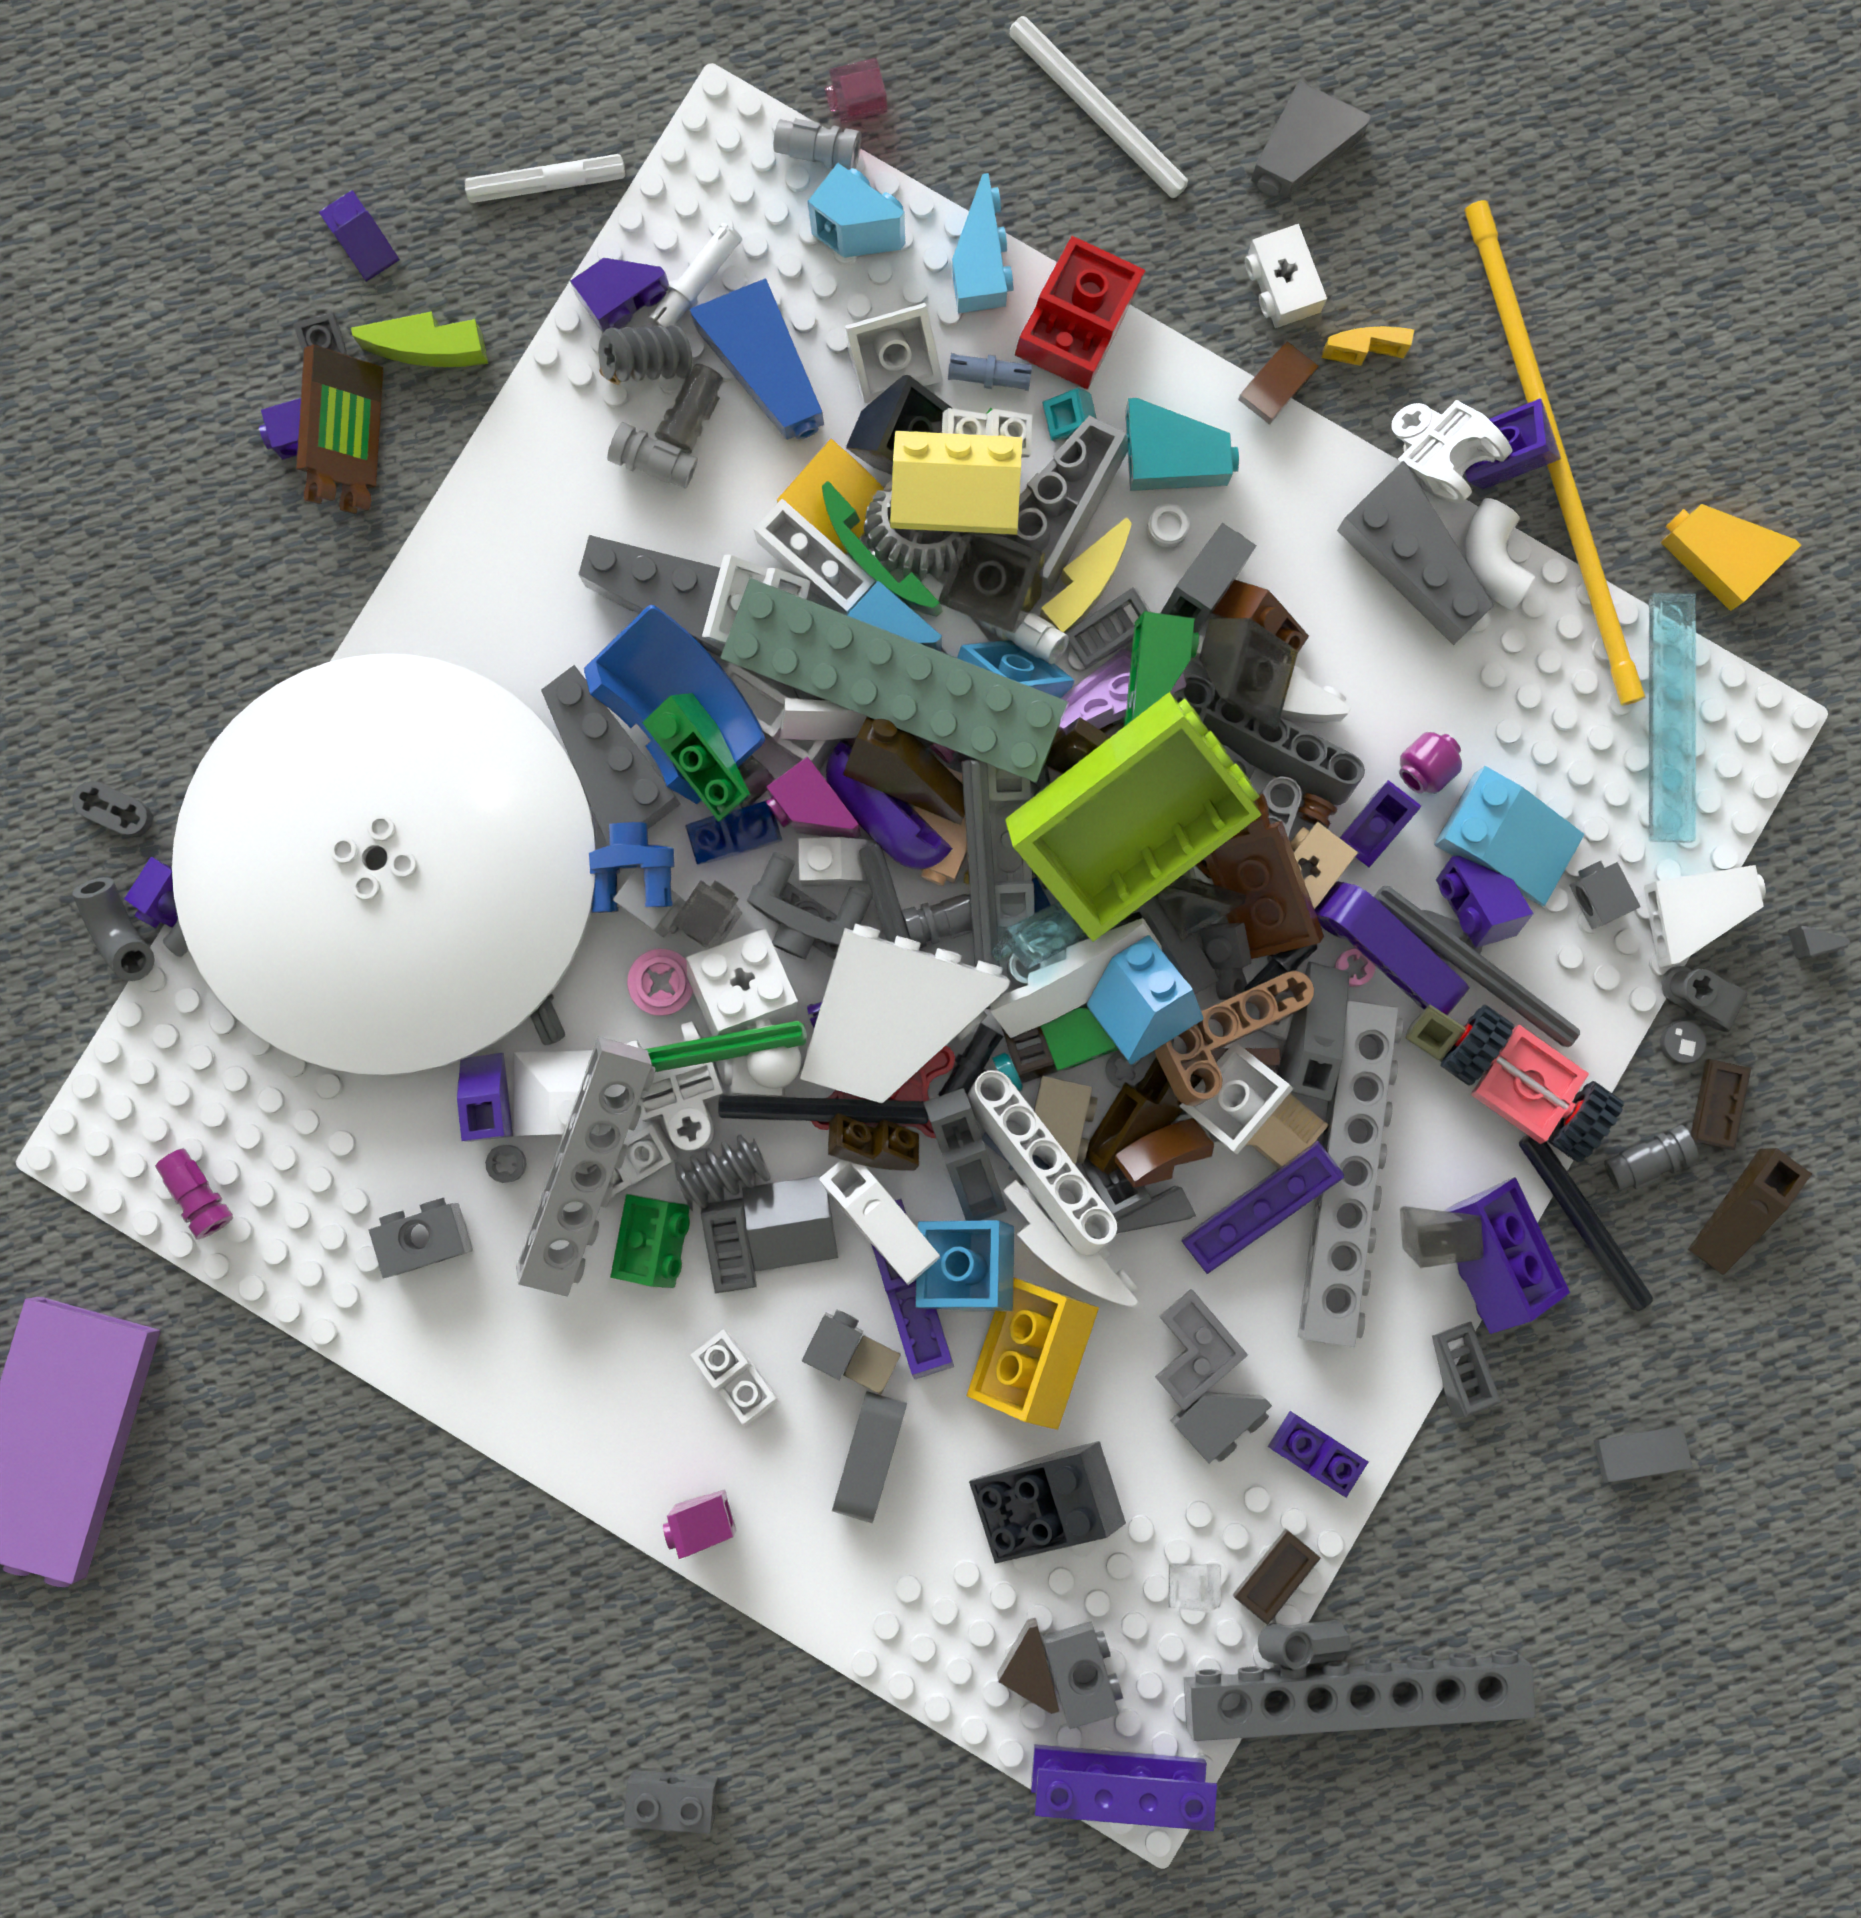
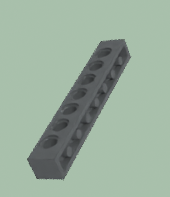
M1496 1650L1491 1652V1657L1476 1658L1471 1653H1453L1449 1655V1660L1433 1661V1657L1416 1655L1408 1657L1407 1663L1392 1664L1389 1659L1372 1658L1365 1660V1665L1349 1666L1347 1662L1329 1661L1323 1663V1668L1294 1670L1280 1666V1671L1264 1672V1669L1261 1667L1250 1666L1239 1668L1238 1674L1221 1675L1219 1670L1204 1669L1196 1671L1195 1677H1183L1186 1730L1193 1741L1536 1718L1533 1665L1518 1655L1516 1651ZM1492 1676L1491 1688L1484 1693H1478L1479 1682L1484 1677ZM1444 1679H1450L1451 1686L1449 1691L1442 1696H1436L1435 1689L1437 1684ZM1401 1682H1409L1407 1694L1402 1698L1393 1699V1690L1396 1685ZM1367 1685V1692L1363 1699L1357 1702L1350 1701L1351 1691L1356 1686ZM1325 1688V1695L1319 1703L1314 1705L1307 1704L1308 1695L1313 1689ZM1275 1690L1283 1692L1282 1700L1277 1706H1264L1265 1698L1270 1692ZM1231 1693L1240 1694V1702L1237 1707L1232 1710H1223L1221 1708L1222 1701L1227 1695Z

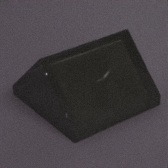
M964 532L938 601L941 605L1015 633L1041 598L1045 553L994 533Z

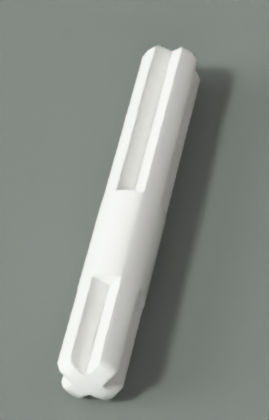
M615 154L467 178L465 180V191L469 202H482L623 179L625 177V168L621 155Z

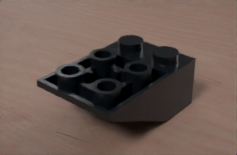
M1100 1441L1061 1450L969 1481L995 1564L1104 1539L1126 1524Z

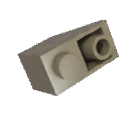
M1042 1076L1033 1111L1075 1165L1076 1162L1084 1164L1089 1139L1082 1138L1085 1121L1093 1122L1098 1098L1091 1097L1093 1087Z

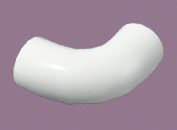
M1485 498L1475 512L1465 538L1466 561L1487 595L1495 602L1514 611L1530 587L1535 575L1516 565L1507 553L1506 544L1520 520L1519 515L1507 505L1491 498Z

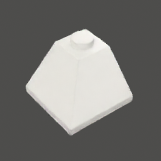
M593 1050L513 1052L514 1136L563 1135ZM599 1124L593 1127L590 1133L599 1134Z

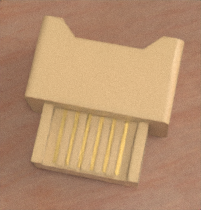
M1290 1092L1245 1146L1251 1145L1275 1165L1276 1169H1279L1310 1147L1328 1127V1124Z

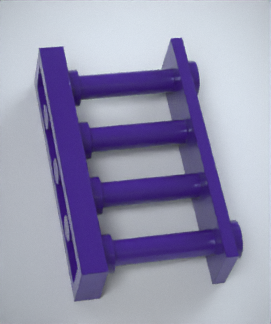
M1034 1744L1031 1792L1036 1793L1035 1816L1214 1831L1217 1784L1205 1782L1207 1763L1202 1758Z

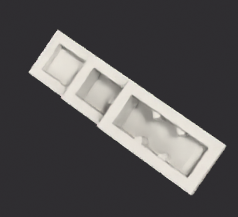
M785 698L780 726L781 739L829 740L855 738L867 716L827 700Z
M1143 918L1107 931L1094 942L1089 938L1066 947L1065 960L1028 973V985L999 996L990 1004V1011L1010 1038L1015 1037L1087 1003L1110 960L1121 951L1147 935H1150L1161 950L1162 946Z

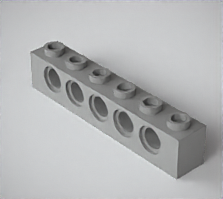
M598 1036L516 1265L518 1285L568 1297L572 1284H578L581 1281L585 1269V1259L582 1257L586 1245L592 1246L596 1240L599 1229V1221L596 1220L600 1207L606 1208L609 1204L613 1190V1183L610 1182L614 1168L620 1169L624 1163L627 1152V1145L623 1144L628 1129L634 1131L638 1124L641 1106L637 1104L642 1091L648 1092L654 1079L655 1067L652 1066L647 1050ZM615 1084L626 1087L624 1092L616 1097H609L604 1094L608 1087ZM598 1124H608L611 1126L610 1131L604 1135L598 1136L590 1133L592 1128ZM585 1163L597 1165V1168L588 1174L576 1171L579 1166ZM570 1202L584 1204L581 1209L575 1212L563 1210L564 1206ZM558 1240L569 1242V1245L564 1249L555 1250L549 1247Z

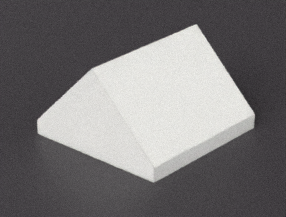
M925 303L845 326L847 347L864 403L872 402L903 375H910L923 386L943 381Z
M1234 1042L1217 1061L1223 1078L1222 1088L1219 1093L1201 1105L1188 1106L1182 1103L1180 1107L1229 1149L1238 1154L1294 1088L1237 1042ZM1203 1079L1194 1088L1199 1093L1205 1092Z

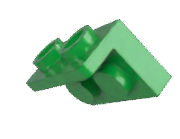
M626 1194L610 1278L650 1287L674 1288L682 1269L681 1254L683 1243L690 1226V1208L688 1204Z

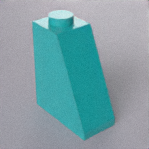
M1128 398L1125 409L1130 491L1228 486L1233 472H1238L1239 470L1238 447H1231V435L1229 432L1139 398Z

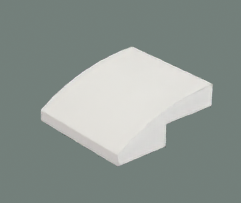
M724 555L702 637L722 644L726 643L749 578L807 599L811 581L777 568H766L733 555Z

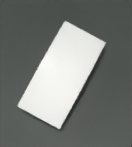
M951 408L943 412L942 433L1022 437L1021 458L1031 456V414L993 409L988 414Z
M658 1122L624 1141L623 1144L627 1145V1152L622 1167L620 1169L614 1168L610 1182L613 1183L611 1197L679 1159ZM585 1163L579 1166L582 1174L591 1173L597 1168V1165L593 1163Z
M721 1330L690 1355L711 1386L721 1394L742 1425H749L779 1401L777 1395L726 1330Z

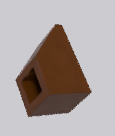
M1234 579L1212 612L1232 636L1278 666L1281 663L1288 667L1309 638L1305 630L1270 590Z

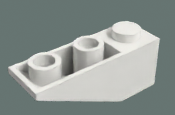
M840 1160L819 1178L829 1196L907 1285L911 1284L941 1258L865 1166Z

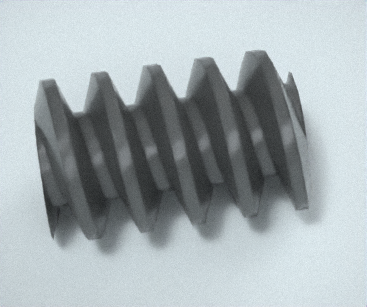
M670 325L666 328L662 326L651 328L641 326L636 329L625 327L621 330L609 328L603 332L599 341V363L606 380H610L614 373L621 382L628 381L631 375L634 380L641 381L644 380L645 375L650 380L659 379L661 374L665 379H672L675 374L679 378L684 379L689 377L691 373L692 352L686 333L681 327L676 325Z
M741 1134L738 1135V1149L733 1150L726 1141L722 1142V1156L720 1157L710 1148L706 1149V1163L704 1164L695 1155L690 1156L691 1170L688 1171L679 1162L675 1163V1174L678 1184L692 1212L693 1201L701 1209L708 1208V1194L717 1202H722L724 1200V1187L732 1195H738L740 1192L739 1180L750 1189L755 1187V1173L765 1182L770 1180L768 1168L754 1138L753 1142L749 1143Z

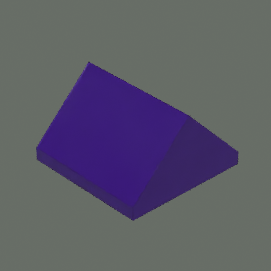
M1541 398L1489 419L1505 436L1512 448V453L1504 461L1495 460L1494 462L1480 461L1474 463L1466 469V478L1469 483L1483 490L1561 459Z

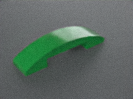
M826 481L822 485L826 509L842 545L853 562L872 578L875 583L877 581L881 582L909 608L935 617L943 612L940 602L912 572L898 583L855 536L851 529L860 522L856 510L829 481Z

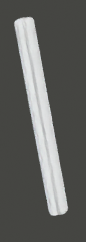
M1019 17L1010 27V37L1171 198L1179 196L1187 187L1188 179L1027 17Z

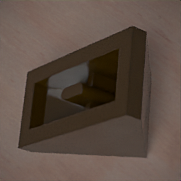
M1036 1618L1028 1619L997 1672L998 1682L1050 1714L1060 1711Z

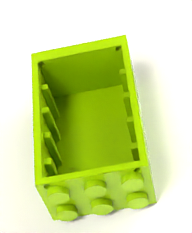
M1170 692L1005 819L1013 848L1092 942L1262 815L1254 803L1260 796L1251 785L1252 783L1237 763H1233L1216 736L1211 731L1208 732L1190 703L1185 698L1178 703Z

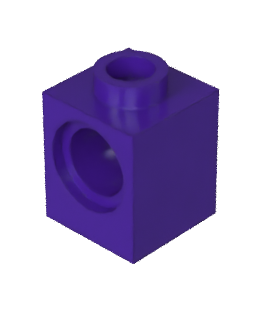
M301 398L261 409L265 423L259 426L262 440L268 450L273 449L282 460L297 456Z
M150 857L124 900L138 909L134 915L135 917L154 928H157L160 923L173 928L178 920V914L174 900L172 867Z

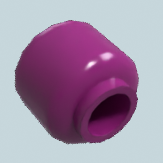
M1434 732L1423 733L1400 755L1401 769L1399 774L1401 779L1410 789L1418 794L1424 792L1429 794L1438 793L1462 770V760L1459 755L1461 752L1460 745L1448 734L1441 736Z

